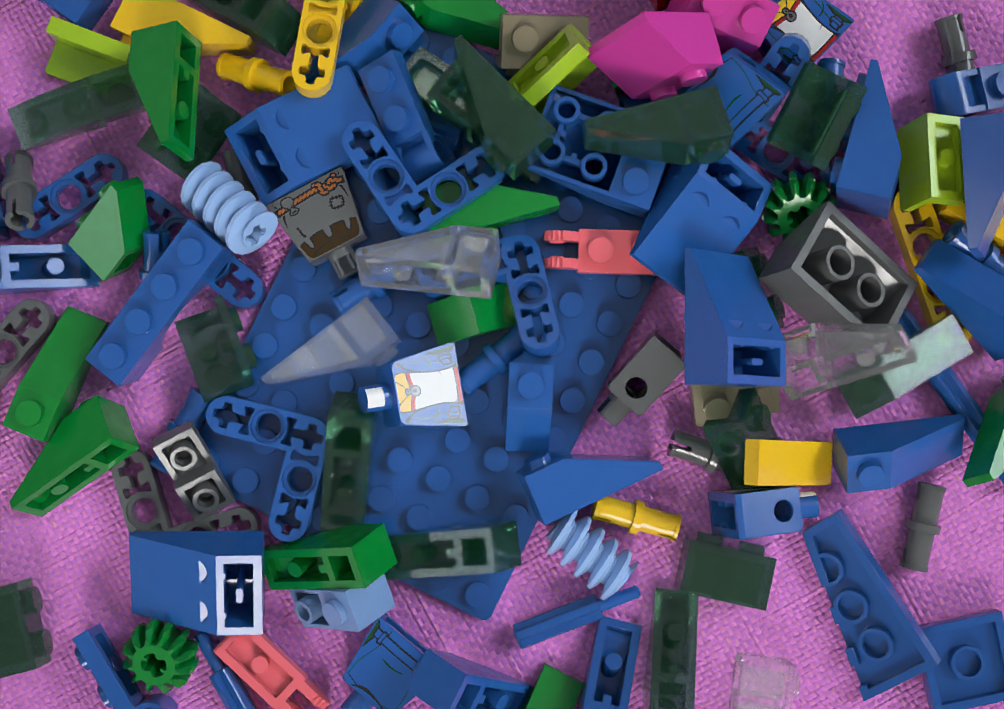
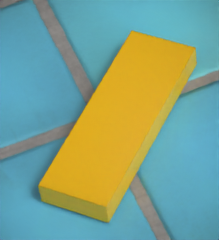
M746 439L744 485H831L833 442Z

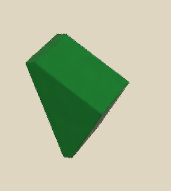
M507 283L466 290L427 305L438 346L463 341L517 325Z

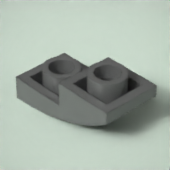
M192 420L152 439V449L174 480L175 491L196 522L235 503V497Z

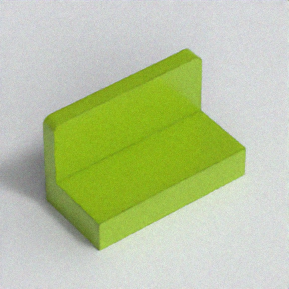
M51 16L45 32L56 40V44L46 66V73L102 96L125 103L134 83L128 71L130 45Z
M569 23L506 83L513 104L524 114L533 109L542 116L550 91L556 85L573 90L597 68L588 58L590 54L588 47L593 44Z
M927 112L898 129L897 138L902 154L899 173L901 211L911 212L928 203L958 207L965 204L960 119L965 117Z

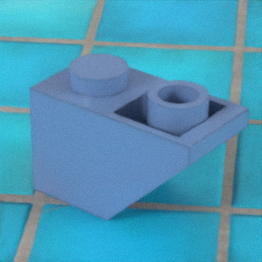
M385 574L366 588L290 590L294 601V611L303 627L360 632L396 606Z

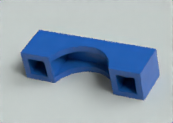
M187 220L85 360L118 386L139 381L163 349V338L174 319L201 289L214 281L234 253L203 222Z

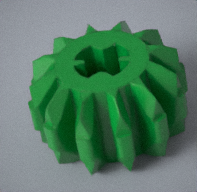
M792 170L788 175L789 181L786 183L774 178L772 182L774 191L770 192L765 207L761 212L762 221L769 223L768 232L772 237L782 234V240L785 239L824 202L830 201L836 207L835 197L832 194H828L830 192L828 183L825 180L815 183L814 174L810 171L802 180H798L796 173Z
M155 618L151 619L148 624L143 622L136 626L131 633L132 636L125 642L124 649L122 650L127 656L122 668L135 672L132 675L131 683L142 680L146 683L147 693L154 690L157 685L164 695L171 691L174 686L180 688L185 685L191 677L190 673L195 671L199 663V657L196 655L199 649V642L188 639L191 628L180 630L175 624L170 622L164 624L163 621Z

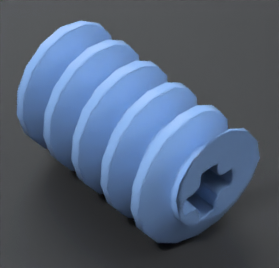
M208 161L201 163L187 176L182 186L180 196L182 204L200 222H203L212 233H215L223 243H226V246L233 253L243 255L261 248L276 231L278 226L276 215L273 212L267 211L266 206L261 201H256V198L250 191H244V187L239 181H233L231 174L228 171H223L218 162Z
M577 510L558 519L544 537V539L548 538L550 540L546 553L550 556L560 549L564 551L560 565L564 567L570 562L576 561L577 565L573 576L578 578L588 571L591 575L586 587L591 589L602 583L604 588L600 599L604 601L624 585L636 569L639 561L629 566L632 552L628 549L616 554L619 543L615 538H611L602 544L605 530L602 527L588 532L592 522L589 516H584L575 522Z

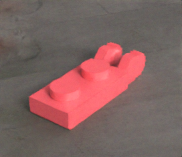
M579 229L578 232L568 230L544 231V241L550 242V244H578L577 259L564 258L563 256L543 258L545 269L577 270L579 274L657 276L629 255L640 230Z
M264 633L263 635H227L213 650L273 709H303L295 701L289 699L296 689L308 698L314 706L320 709H325L331 703L329 697L313 681L307 679L308 675Z

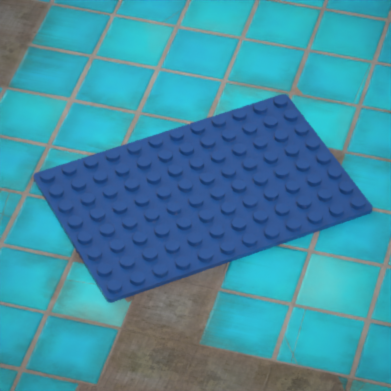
M416 21L424 32L406 51L403 58L430 122L464 129V140L458 155L454 153L456 160L480 146L497 148L503 154L506 161L505 176L499 184L500 186L557 196L560 206L558 212L436 246L432 242L430 231L405 241L402 237L403 235L393 227L385 213L380 212L374 204L375 198L361 177L356 174L354 166H351L344 172L350 181L368 237L367 240L353 247L362 267L369 265L372 268L399 251L402 247L406 249L417 267L424 257L431 254L514 235L532 237L540 248L542 260L550 256L577 259V243L550 244V242L544 241V231L568 230L578 232L579 229L641 230L646 218L600 203L524 168L523 166L541 116L533 109L524 114L513 104L506 84L513 76L506 75V69H501L495 64L494 56L455 37L428 30ZM367 94L366 98L368 99V101H369V103H370V105H371V107H372V109H373V106H372V104H371V102H370V99H369V97H368V94ZM674 143L669 153L652 204L667 174V171L672 163V160L678 150L679 146ZM383 152L379 158L387 156L386 153ZM371 153L370 155H368V158L371 156H375V154ZM481 158L477 160L478 170L467 177L465 169L458 171L468 180H472L481 173L487 174L490 178L494 176L493 170L497 163L494 160L486 163ZM386 168L398 185L400 180L399 174L392 168ZM423 206L416 210L418 214L423 211ZM293 243L216 398L235 396L324 420L331 428L332 443L312 521L306 534L313 535L355 524L384 523L398 562L386 572L387 574L481 620L489 619L538 521L516 471L526 467L524 463L526 459L541 452L505 451L509 370L503 375L498 372L473 392V395L470 397L462 389L468 421L466 426L448 429L386 428L382 411L363 413L358 403V389L361 386L377 384L376 367L438 346L427 305L447 297L431 298L426 296L418 285L416 272H413L385 290L387 294L383 297L378 298L374 296L350 311L346 316H343L333 302L329 292L335 291L362 274V271L360 270L356 274L340 280L330 260L314 267L295 243ZM523 250L516 251L515 258L518 260L521 275L529 273L527 256ZM475 258L468 263L467 271L473 275H482L489 270L491 264L487 259ZM458 263L453 264L456 280L461 279ZM545 269L559 323L560 344L551 355L546 357H535L525 351L512 363L554 364L549 455L554 453H571L656 276L579 274L577 270ZM432 270L431 279L433 283L441 282L442 274L440 270ZM528 286L519 292L518 298L522 303L530 305L539 302L543 293L537 287ZM540 315L532 317L534 325L533 337L537 338L538 343H543L546 341V334L548 333L543 331ZM513 327L455 342L458 369H462L482 353V346L486 343L491 346ZM228 403L226 409H218L217 417L223 419L224 427L227 428L229 422L245 423L246 426L242 432L249 434L248 423L255 411L254 408L248 407L249 416L232 412L233 404ZM272 413L263 415L258 422L259 433L268 439L276 437L281 431L280 419ZM290 418V432L284 441L285 444L291 445V436L307 440L306 447L312 449L314 443H322L323 435L317 433V425L312 424L309 430L295 429L293 427L297 419ZM205 419L199 433L219 466L235 499L270 515L286 451L218 434L208 426ZM297 466L290 472L289 482L293 489L306 491L311 487L313 476L307 468ZM284 493L283 501H292L288 514L279 516V520L292 527H300L301 521L295 519L296 507L300 503L307 507L308 499H294Z

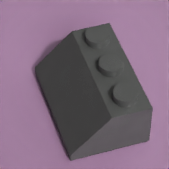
M830 201L821 204L776 246L758 278L847 358L883 352L918 285L914 279Z

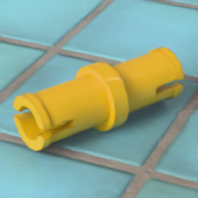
M225 52L217 60L216 73L218 77H221L223 80L243 84L251 92L261 93L266 91L283 96L296 89L292 78V70L271 66L265 59L259 57L246 59Z
M606 496L592 504L590 514L591 520L625 527L627 533L636 535L640 531L667 538L670 541H675L681 526L680 514L646 507L644 501L637 499L631 503Z

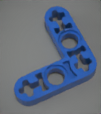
M798 33L781 35L773 43L760 63L764 68L770 63L776 69L783 57V53L779 48L781 46L789 48L793 43L797 44L800 47L798 56L802 60L800 62L792 60L785 68L782 75L791 77L788 82H785L777 72L767 69L790 88L793 87L811 57V47L808 40ZM784 98L750 130L758 135L761 127L767 130L761 137L756 149L750 146L753 143L754 137L748 133L733 146L734 149L785 182L789 181L788 175L790 173L786 168L793 162L796 151H799L803 154L800 157L799 163L809 169L815 164L820 166V177L828 185L830 183L832 171L830 161L823 154L770 120ZM772 139H780L787 144L789 154L783 160L773 161L765 154V144ZM797 165L794 166L793 172L796 173L798 180H802L805 171Z
M367 120L354 121L344 129L342 134V145L346 156L393 227L406 237H417L429 231L497 187L505 176L506 161L503 154L492 146H480L419 185H416L374 123ZM358 133H361L365 138L373 136L370 140V145L377 158L383 152L387 155L375 159L367 169H364L362 166L370 163L364 150L361 147L352 149L356 144L354 136ZM483 158L486 163L494 160L497 163L493 170L494 176L489 178L485 173L472 179V185L476 189L470 191L465 177L458 171L465 169L468 177L478 170L477 160ZM392 168L399 174L400 180L395 188L382 190L375 185L374 177L380 169ZM446 180L456 182L462 190L460 198L453 203L440 201L436 195V188L441 182ZM427 192L431 204L439 212L432 215L431 209L428 207L419 214L420 223L413 226L410 221L402 224L399 221L404 217L402 209L408 205L412 210H417L423 206L425 199L421 195Z
M514 235L431 254L424 257L416 267L418 285L421 291L431 298H443L470 289L507 283L524 350L535 357H546L558 348L560 344L559 323L540 248L532 237ZM523 250L527 256L529 273L521 275L518 260L515 258L516 251ZM475 258H484L490 262L491 266L485 274L473 275L467 271L468 263ZM458 263L462 278L456 280L453 264ZM432 270H440L442 274L441 282L433 283L431 279ZM534 286L542 291L543 296L539 302L528 305L519 300V292L525 287ZM539 315L543 331L548 333L546 334V341L543 343H538L537 338L533 337L534 325L532 317Z
M235 396L215 398L206 410L208 426L214 432L286 451L269 515V528L271 533L281 541L292 542L301 538L307 533L312 521L332 443L330 426L318 417ZM228 403L233 404L232 412L249 416L248 407L254 408L255 411L248 423L249 434L242 432L246 426L245 423L229 422L227 428L224 427L223 419L217 417L218 409H226ZM267 413L276 415L281 421V431L272 439L263 437L258 430L260 418ZM290 418L297 419L293 427L295 429L309 430L312 424L317 425V433L323 435L322 443H314L312 449L306 447L307 440L291 436V445L285 444L284 441L290 432ZM297 466L307 468L313 476L311 487L306 491H297L290 485V472ZM284 493L294 499H308L307 507L301 503L297 505L295 519L301 521V526L294 527L290 533L285 532V524L279 522V516L288 514L292 501H283Z

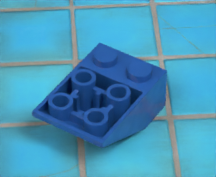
M871 59L867 74L859 72L853 93V99H855L853 112H856V116L848 114L841 137L843 141L841 152L845 153L844 158L836 156L830 176V183H832L830 193L836 194V208L888 219L899 179L902 154L878 60Z
M349 65L335 70L333 84L325 95L319 98H309L303 96L295 89L254 109L224 130L258 197L266 207L268 204L339 167H342L345 171L353 166L346 156L342 145V134L350 123L357 120H367L374 123L384 136L377 116ZM361 133L354 136L356 144L352 149L361 147L367 156L373 153L370 145V140L373 136L365 138Z
M556 85L550 91L523 167L600 203L646 218L679 127Z
M714 136L681 144L629 255L685 296V248L732 254L758 222L773 185Z
M685 248V385L740 388L786 386V341L749 257Z
M264 531L129 532L132 613L217 636L263 635L265 613Z

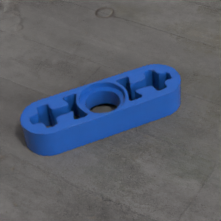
M105 153L97 154L40 190L37 198L33 201L34 213L42 215L49 211L51 208L45 204L46 201H49L52 209L60 214L59 218L50 213L46 214L39 220L41 228L36 230L26 227V216H24V230L15 231L20 236L33 241H43L50 238L92 210L99 202L97 194L108 183L100 180L91 185L90 187L96 191V194L92 195L90 188L81 181L83 177L90 182H94L102 176L100 168L106 165L110 169H116L111 173V177L113 180L121 182L129 178L125 164L116 157ZM69 186H76L81 192V201L73 209H65L60 203L62 191Z

